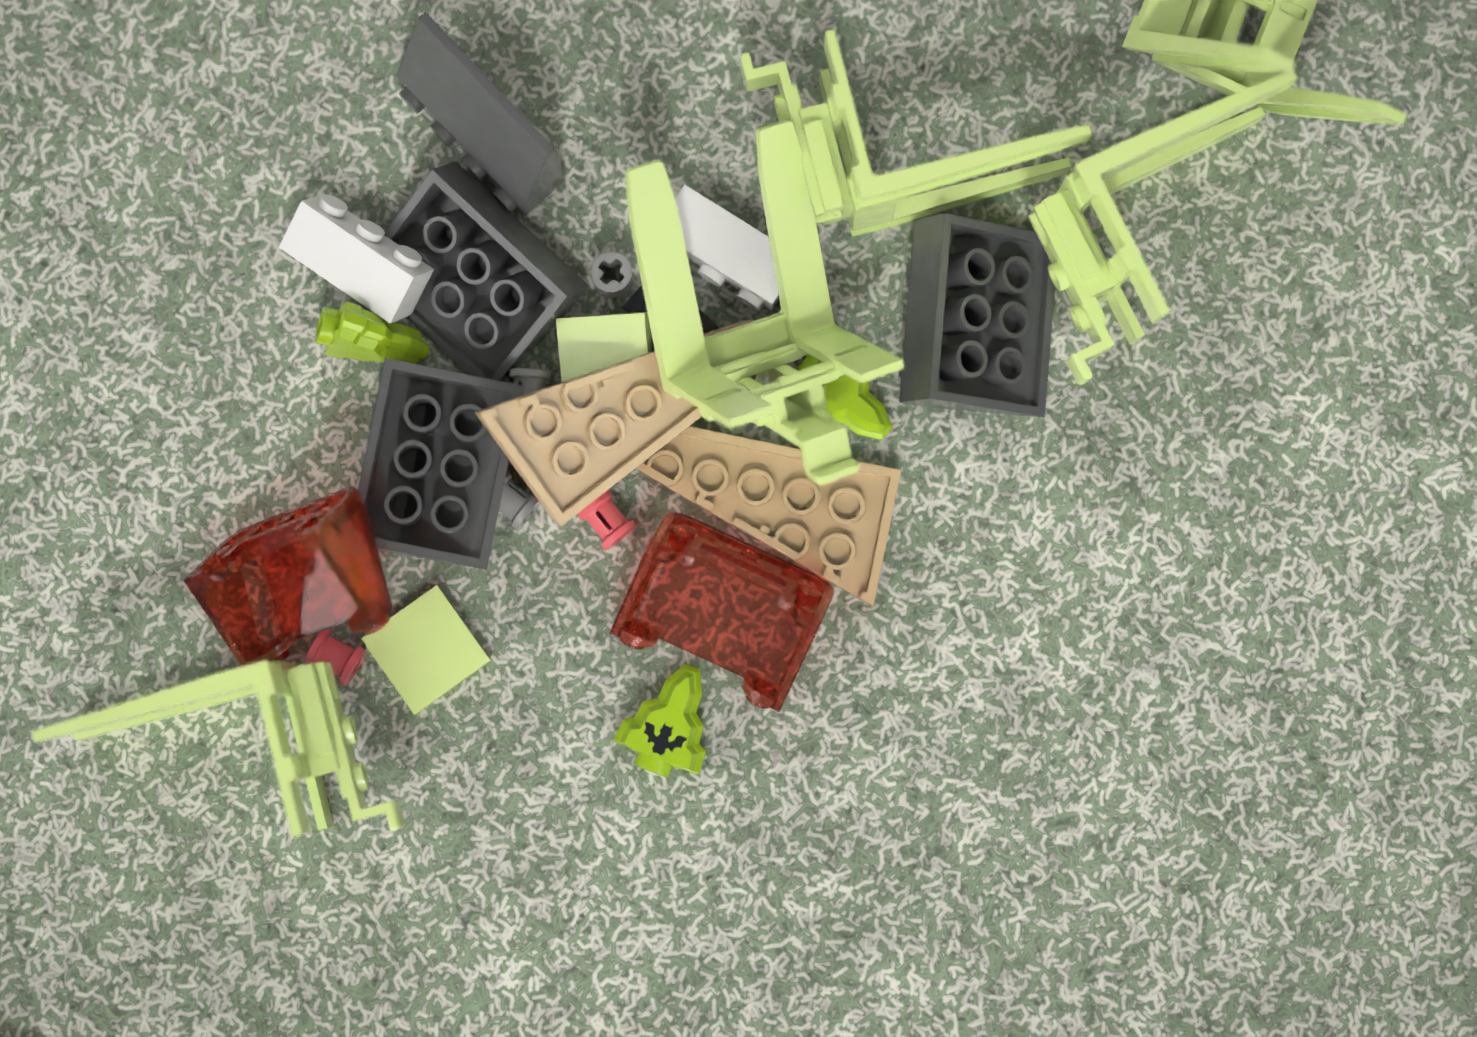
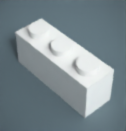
M684 184L675 200L688 259L700 266L697 273L718 287H721L723 282H726L739 290L736 297L750 308L760 311L762 306L772 311L779 301V294L769 237Z
M322 194L302 200L279 248L388 323H393L411 315L434 271L432 267L421 261V255L408 246L398 245L384 235L385 232L379 225L368 220H361L349 212L347 205L337 197Z

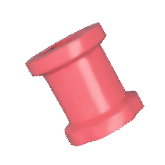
M609 489L577 514L580 520H587L603 540L601 546L605 551L616 545L638 526L634 520L628 521L611 500L613 494Z
M325 627L311 645L305 664L325 661V663L332 662L334 674L339 677V683L347 686L357 672L367 650L360 646L355 649L332 636V631Z

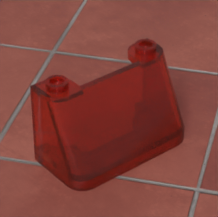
M355 486L344 488L237 531L224 540L183 580L242 667L269 660V662L284 661L290 655L288 648L297 639L346 622L354 633L364 631L366 635L372 634L383 628L390 621L388 614L393 609L366 504Z
M669 512L664 516L647 544L609 633L619 637L620 641L626 646L637 650L653 647L658 643L659 639H662L743 677L741 688L751 704L759 708H771L780 712L834 595V588L822 577L682 513Z

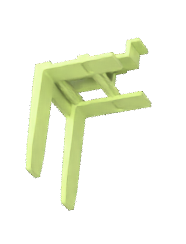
M1144 0L1138 16H1134L1122 47L1133 51L1153 53L1152 61L1227 96H1231L1266 80L1293 71L1296 63L1294 58L1317 0ZM1249 5L1266 13L1253 46L1235 43ZM1289 87L1260 102L1257 108L1262 106L1265 112L1286 116L1376 124H1403L1407 114L1378 101Z
M835 29L826 31L823 46L829 68L820 70L818 82L824 101L823 104L807 108L802 107L797 84H791L786 61L753 69L749 52L743 53L740 58V69L747 92L774 85L779 87L780 94L773 96L776 114L779 122L788 120L794 124L803 154L801 161L816 224L822 223V225H827L847 218L852 237L898 226L1068 174L1072 165L1070 158H1064L940 188L1085 143L1092 135L1090 124L876 176L872 174Z
M1294 70L1249 87L1118 143L1075 164V171L1066 176L1057 193L1033 207L1034 213L1028 215V218L1052 263L1048 266L1049 275L1059 291L1066 290L1073 304L1069 308L1073 323L1080 333L1087 332L1093 345L1071 355L1066 361L1079 385L1087 383L1093 377L1086 362L1106 353L1115 345L1104 325L1107 323V318L1097 301L1098 299L1101 303L1108 301L1130 345L1138 342L1145 333L1120 287L1128 277L1153 324L1162 320L1170 312L1110 195L1259 123L1266 115L1262 106L1227 121L1224 120L1291 87L1298 79ZM1090 205L1093 206L1116 251L1115 255L1108 261L1083 215L1086 207Z
M783 120L756 130L758 177L781 310L779 313L704 337L679 212L664 163L659 160H653L627 168L625 170L628 215L663 390L675 399L684 398L699 409V414L708 421L715 419L729 429L749 422H753L759 427L767 426L801 448L806 477L818 485H823L858 472L860 465L857 460L852 458L847 428L834 420L833 414L827 411L825 386L822 384L837 380L839 376L844 374L863 383L904 369L903 359L847 331L834 322L815 214L801 161L803 154L793 122ZM807 354L823 362L799 371L787 365V363L802 359ZM768 374L769 384L762 385L764 375Z
M269 660L213 674L31 732L33 742L48 741L72 734L74 740H85L258 695L292 837L311 833L298 780L306 779L317 829L322 830L334 826L322 776L329 775L328 773L336 772L341 796L343 799L347 798L353 821L386 813L391 832L402 829L405 826L399 800L367 808L363 791L370 789L369 779L364 763H356L352 744L358 743L357 730L352 716L344 715L332 662L325 663V661L297 665L294 662H269ZM278 696L286 698L299 754H291Z

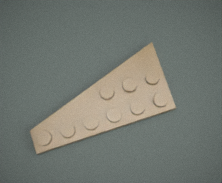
M743 320L704 333V337L752 322V320ZM655 351L475 412L551 519L558 526H563L701 417L696 406L682 397L675 399L663 390Z
M691 426L687 427L635 468V470L871 607L874 606L901 470L858 461L860 465L858 472L823 485H818L806 477L801 449Z

